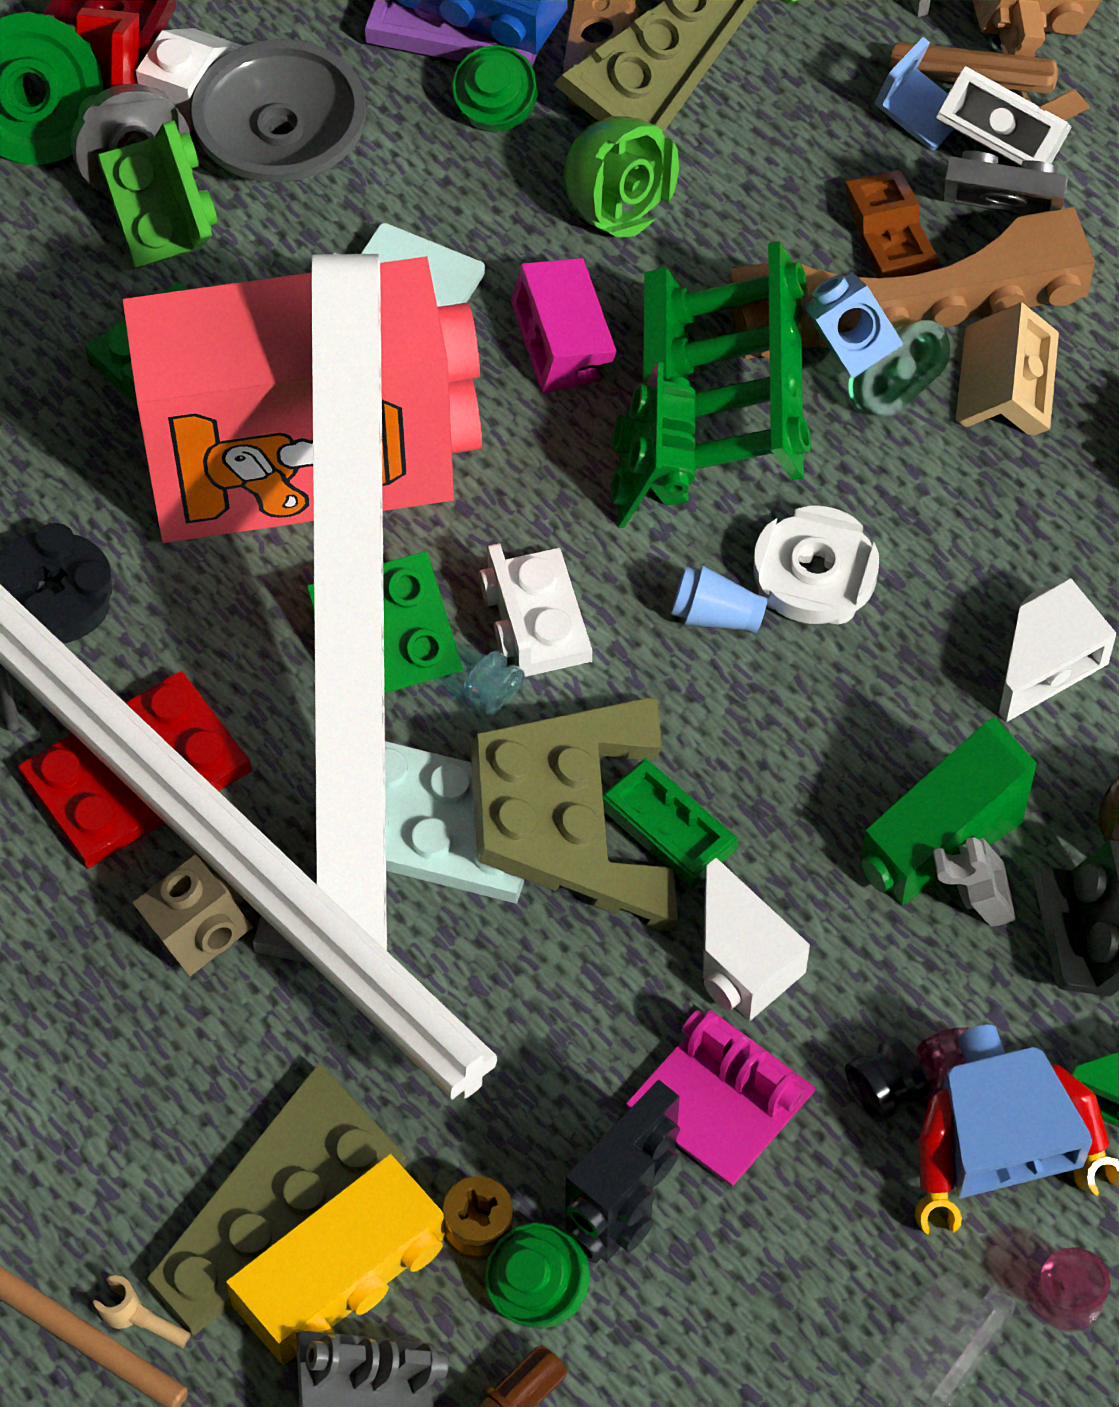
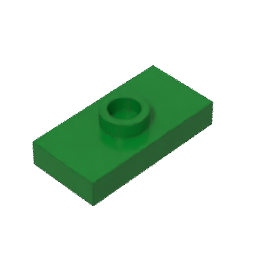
M646 757L602 794L604 812L666 867H672L674 874L691 889L706 878V867L711 861L717 858L723 863L737 850L739 839Z

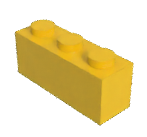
M389 1154L227 1280L226 1284L231 1305L284 1366L297 1355L296 1333L298 1331L334 1334L332 1327L352 1311L357 1315H362L375 1307L388 1292L389 1287L387 1283L407 1267L411 1272H416L428 1265L438 1255L443 1246L441 1241L445 1238L444 1213L399 1162Z

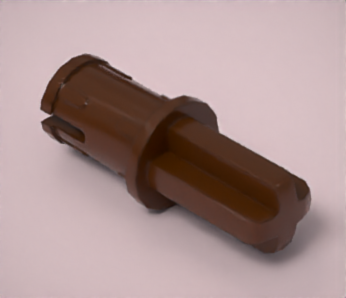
M543 1345L535 1347L495 1388L486 1386L482 1390L485 1399L477 1407H537L566 1378L567 1369L559 1357Z

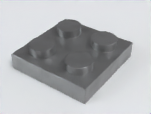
M964 151L962 158L949 157L945 179L944 202L1021 215L1060 210L1063 207L1069 175L1057 174V166L1053 164L1026 160L1022 161L1021 168L997 164V156L980 151Z

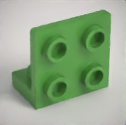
M172 120L162 123L154 138L98 154L97 161L134 270L202 249L212 236L211 226L217 224V216L207 189L198 192L192 168L198 167V159L188 132L179 134L176 123Z

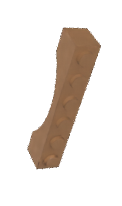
M1075 207L1017 217L1001 236L977 253L948 267L911 276L858 278L868 286L899 336L908 329L935 324L940 327L955 326L965 319L995 314L1020 302L1024 303L1027 307L1050 303L1054 306L1069 305L1079 298L1088 297L1095 260ZM768 262L730 269L729 284L769 275ZM802 264L808 283V295L805 298H801L802 349L815 346L828 348L802 305L813 299L812 293L816 287L827 279L840 274L817 270ZM769 300L729 308L736 332L769 325ZM860 308L849 309L841 315L837 325L838 332H847L857 326L861 318ZM770 350L745 355L744 359L761 356L770 359Z

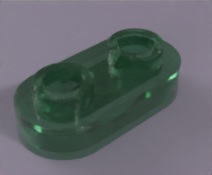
M907 320L902 322L894 330L903 345L856 377H849V396L854 407L859 412L868 416H893L907 406L945 370L949 362L951 350L949 337L940 324L932 320ZM911 343H913L914 345V354L912 357L910 355ZM873 380L875 381V389H874V392H873V387H872V386H873Z

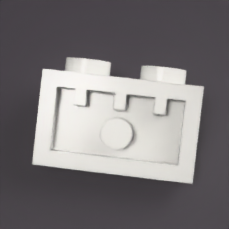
M500 543L487 546L488 568L479 570L480 586L486 606H498L502 619L494 622L498 648L503 659L513 657L519 678L592 662V647L561 549L556 548L505 560Z

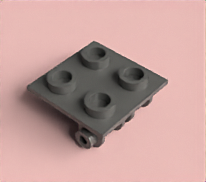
M298 1331L296 1333L299 1407H433L431 1385L435 1380H444L448 1372L447 1354L437 1351L435 1345L427 1341Z

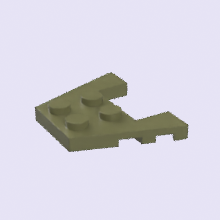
M645 698L477 734L470 748L478 862L554 891L561 885L592 897L593 906L614 914L621 908L647 918L646 926L659 931L672 930L678 921L674 869L672 867L612 863L608 861L599 756L643 760L645 757L647 759H656L662 749L658 699Z

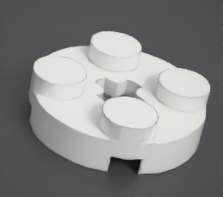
M806 506L795 509L793 517L785 518L778 524L777 518L770 522L763 529L757 540L753 574L759 589L758 595L768 598L767 607L775 609L783 616L798 622L809 624L846 623L853 618L859 608L867 603L875 589L879 569V552L875 543L873 542L872 546L870 540L862 533L863 525L848 513L825 506ZM813 556H821L825 558V567L830 570L820 574L811 573L802 567L800 562L810 563Z

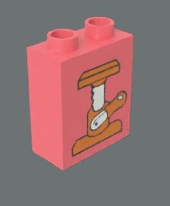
M428 256L380 263L383 511L454 501L452 454L482 449L481 423L473 379L480 377V364L471 307L469 302L437 307ZM312 272L123 299L137 405L162 543L314 521Z

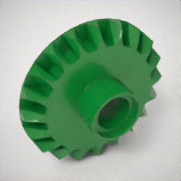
M30 11L10 14L0 18V156L21 164H50L72 155V130L79 117L78 110L82 101L89 96L98 95L108 89L104 85L102 78L103 64L97 61L91 50V43L84 40L75 31L74 26L55 19L54 15H42ZM30 73L40 76L46 85V97L43 101L33 97L28 90L27 79Z

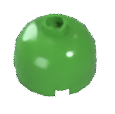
M611 116L587 126L575 139L566 157L563 172L564 190L577 215L591 225L617 238L638 235L656 220L641 217L655 207L661 199L669 203L675 192L679 173L678 149L674 141L666 138L662 132L663 130L658 126L629 116ZM622 202L633 204L632 212H622Z

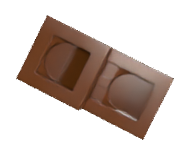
M901 170L845 181L851 212L876 278L918 275L938 269V257L919 223L920 204Z

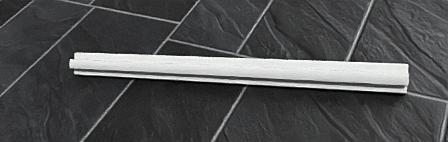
M0 585V664L451 1099L458 1095L465 1099L476 1092L482 1086V1077L495 1068L497 1062L496 1054Z

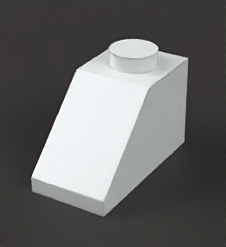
M194 28L162 30L136 70L138 84L163 91L186 120L189 131L194 132L191 110L194 92L199 81L216 61L243 45Z
M1072 579L1051 590L1048 587H1043L1034 591L1019 607L999 714L1006 722L1109 664L1116 632Z
M715 858L706 867L703 950L704 985L709 995L719 1006L728 1011L735 1007L750 1022L806 973L810 944L723 863Z

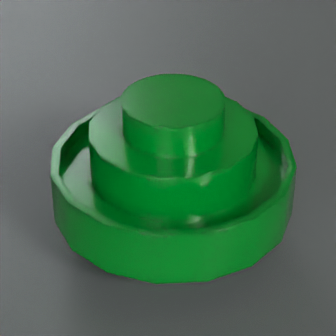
M501 45L481 47L468 54L457 67L452 82L454 100L463 118L474 127L490 132L510 130L524 122L534 110L538 97L535 71L527 58L515 49Z
M531 1223L515 1227L499 1239L489 1255L485 1280L488 1296L500 1314L520 1326L541 1330L562 1324L578 1311L587 1296L590 1270L587 1256L577 1240L555 1226Z

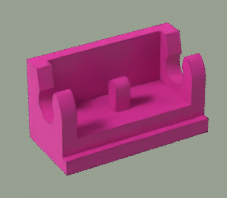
M584 258L521 264L511 304L542 394L601 381L597 368L579 370L586 365L597 366L613 362L616 354V348Z

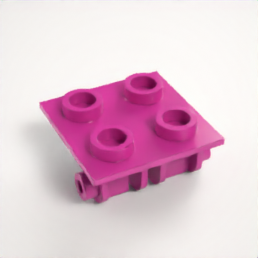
M711 1009L706 1015L697 1010L688 1018L683 1026L682 1032L687 1036L626 1103V1107L631 1109L658 1079L680 1096L678 1116L680 1132L677 1136L676 1145L733 1187L816 1091V1087Z

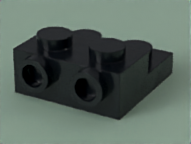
M659 1079L566 1176L565 1228L569 1231L567 1234L577 1240L586 1254L587 1260L592 1263H597L600 1259L607 1263L621 1247L626 1252H631L643 1241L654 1223V1220L650 1217L652 1215L653 1201L656 1196L655 1192H653L654 1186L658 1185L668 1175L678 1159V1154L675 1151L677 1136L680 1132V1127L678 1126L680 1096Z

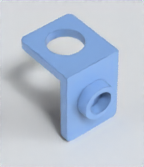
M923 37L890 71L874 104L929 150L934 151L954 129L936 118L949 94L917 69L930 44Z

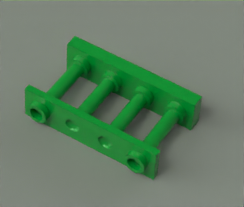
M780 241L768 243L769 275L691 293L687 288L679 286L667 267L644 272L643 384H645L657 362L664 363V381L671 377H683L689 381V374L694 373L696 366L770 350V377L696 392L695 418L770 402V429L696 444L693 450L695 451L694 471L774 454L792 481L804 478V453L810 452L811 437L807 422L803 417L801 298H805L808 295V283L802 264L792 261ZM769 300L768 326L692 343L689 342V324L694 323L695 316ZM651 485L652 490L664 505H677L689 502V486L685 494L670 495L664 491L663 486Z

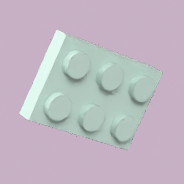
M385 741L386 871L517 904L525 879L477 860L471 762Z

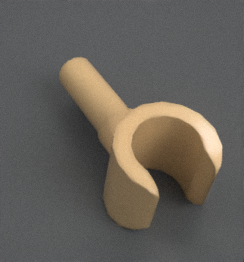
M113 1275L106 1279L110 1288L115 1293L125 1296L121 1304L115 1307H106L101 1302L93 1300L95 1308L107 1325L121 1329L134 1324L141 1329L145 1328L182 1349L184 1348L191 1336L190 1332L154 1314L151 1309L141 1305L136 1292L126 1278Z

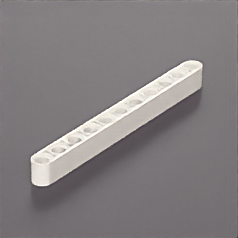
M314 254L312 256L317 885L374 940L387 950L379 254Z

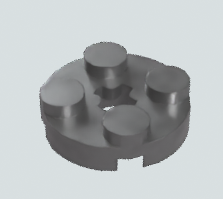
M122 84L110 87L100 94L89 96L82 101L78 110L79 117L72 130L71 149L75 164L82 176L93 188L110 198L97 161L98 154L121 148L117 147L119 139L124 138V134L130 131H135L138 136H145V140L154 138L162 123L172 120L175 121L179 134L188 132L190 135V131L182 114L163 91L142 84Z

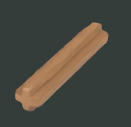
M896 43L892 50L890 67L893 69L917 43ZM935 45L928 46L917 68L930 80L955 83L966 66L1006 89L1046 94L1054 91L1058 79V68L1056 61L1053 59Z

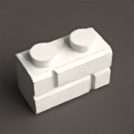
M966 66L961 71L936 117L943 124L1019 166L1022 165V161L1026 160L1042 161L1051 164L1071 129L1068 122L1046 110L1043 111L1034 103Z

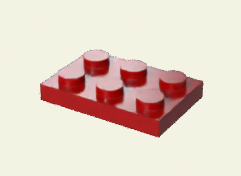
M182 670L126 702L138 716L217 791L252 771L249 758ZM74 734L18 765L21 778L87 870L165 823Z

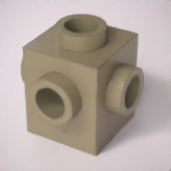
M197 854L193 855L132 902L189 976H192L217 955L227 950L235 941L253 928L238 908V905L245 899L217 872L212 874Z

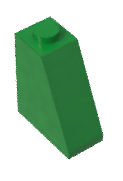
M995 717L980 726L865 830L861 855L862 870L876 890L882 893L888 890L901 906L939 881L933 857L934 849L942 848L946 854L958 855L960 854L959 845L965 844L966 839L972 837L977 839L984 838L991 846L1023 823L1037 763Z

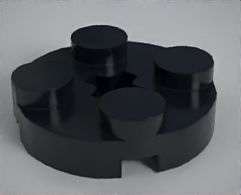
M60 523L46 524L38 532L21 536L0 550V585L62 643H69L88 635L106 618L110 608L109 599L112 594L111 569L108 559L94 543L82 536L74 535L68 526ZM57 580L61 582L62 591L56 594L50 589H45L41 592L36 590L41 581Z

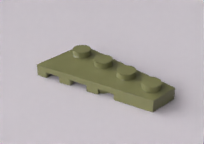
M664 0L654 9L647 11L616 37L609 39L581 63L574 65L563 73L553 85L597 121L611 116H629L654 124L664 132L758 0Z
M319 1062L147 1278L150 1288L186 1330L191 1333L192 1337L232 1306L226 1284L227 1280L389 1154L405 1168L407 1166L405 1154Z

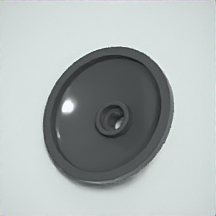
M274 39L242 46L216 61L199 81L194 92L191 111L193 127L199 144L218 165L238 176L252 180L288 182L305 179L324 172L336 165L351 152L361 137L365 126L366 99L362 83L355 71L335 53L309 42Z

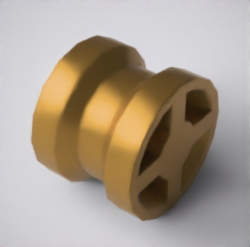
M473 1176L464 1178L453 1185L445 1196L443 1213L448 1243L455 1252L466 1258L476 1260L489 1258L499 1239L513 1230V1207L510 1194L502 1184L492 1178ZM475 1206L491 1211V1213L486 1215L485 1213L478 1212Z

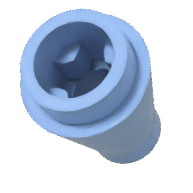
M704 565L701 566L700 570L685 566L676 591L671 614L685 618L684 625L739 629L757 634L768 598L745 589Z

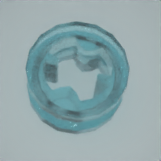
M499 651L491 652L480 660L468 675L463 687V695L471 701L480 699V708L488 715L498 713L515 697L525 677L524 671L517 665L507 667V657Z

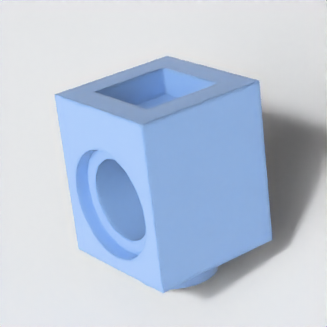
M853 272L845 277L843 275H836L827 279L813 291V299L802 305L837 363L852 378L903 345L868 286ZM860 308L861 318L857 326L847 332H838L837 325L841 315L849 309Z

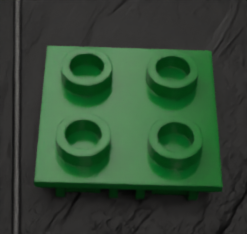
M657 362L645 384L638 383L636 385L629 411L626 416L619 415L614 424L611 445L613 451L619 452V467L616 469L612 479L610 500L612 504H618V528L626 527L652 484L663 486L667 494L682 495L688 491V486L695 480V451H693L695 449V438L693 435L695 433L696 392L690 387V382L686 378L671 377L664 381V363Z
M423 551L383 563L384 694L464 671L428 552ZM313 583L307 585L306 587L312 603V607H310V612L315 626Z

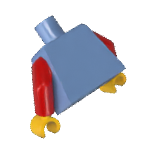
M994 1025L976 1026L959 1035L957 1040L966 1064L955 1066L946 1072L942 1091L936 1093L929 1100L918 1139L920 1188L927 1192V1195L916 1206L915 1218L917 1224L927 1235H929L928 1215L931 1210L939 1206L948 1208V1225L952 1233L956 1232L961 1226L962 1217L960 1210L948 1198V1192L954 1188L958 1199L1074 1170V1178L1078 1187L1088 1194L1098 1196L1099 1192L1094 1182V1174L1101 1165L1104 1166L1110 1183L1119 1186V1161L1105 1154L1104 1150L1109 1146V1139L1097 1097L1092 1090L1062 1066L1050 1064L1044 1052L1039 1048L1031 1047L1005 1054L996 1026Z

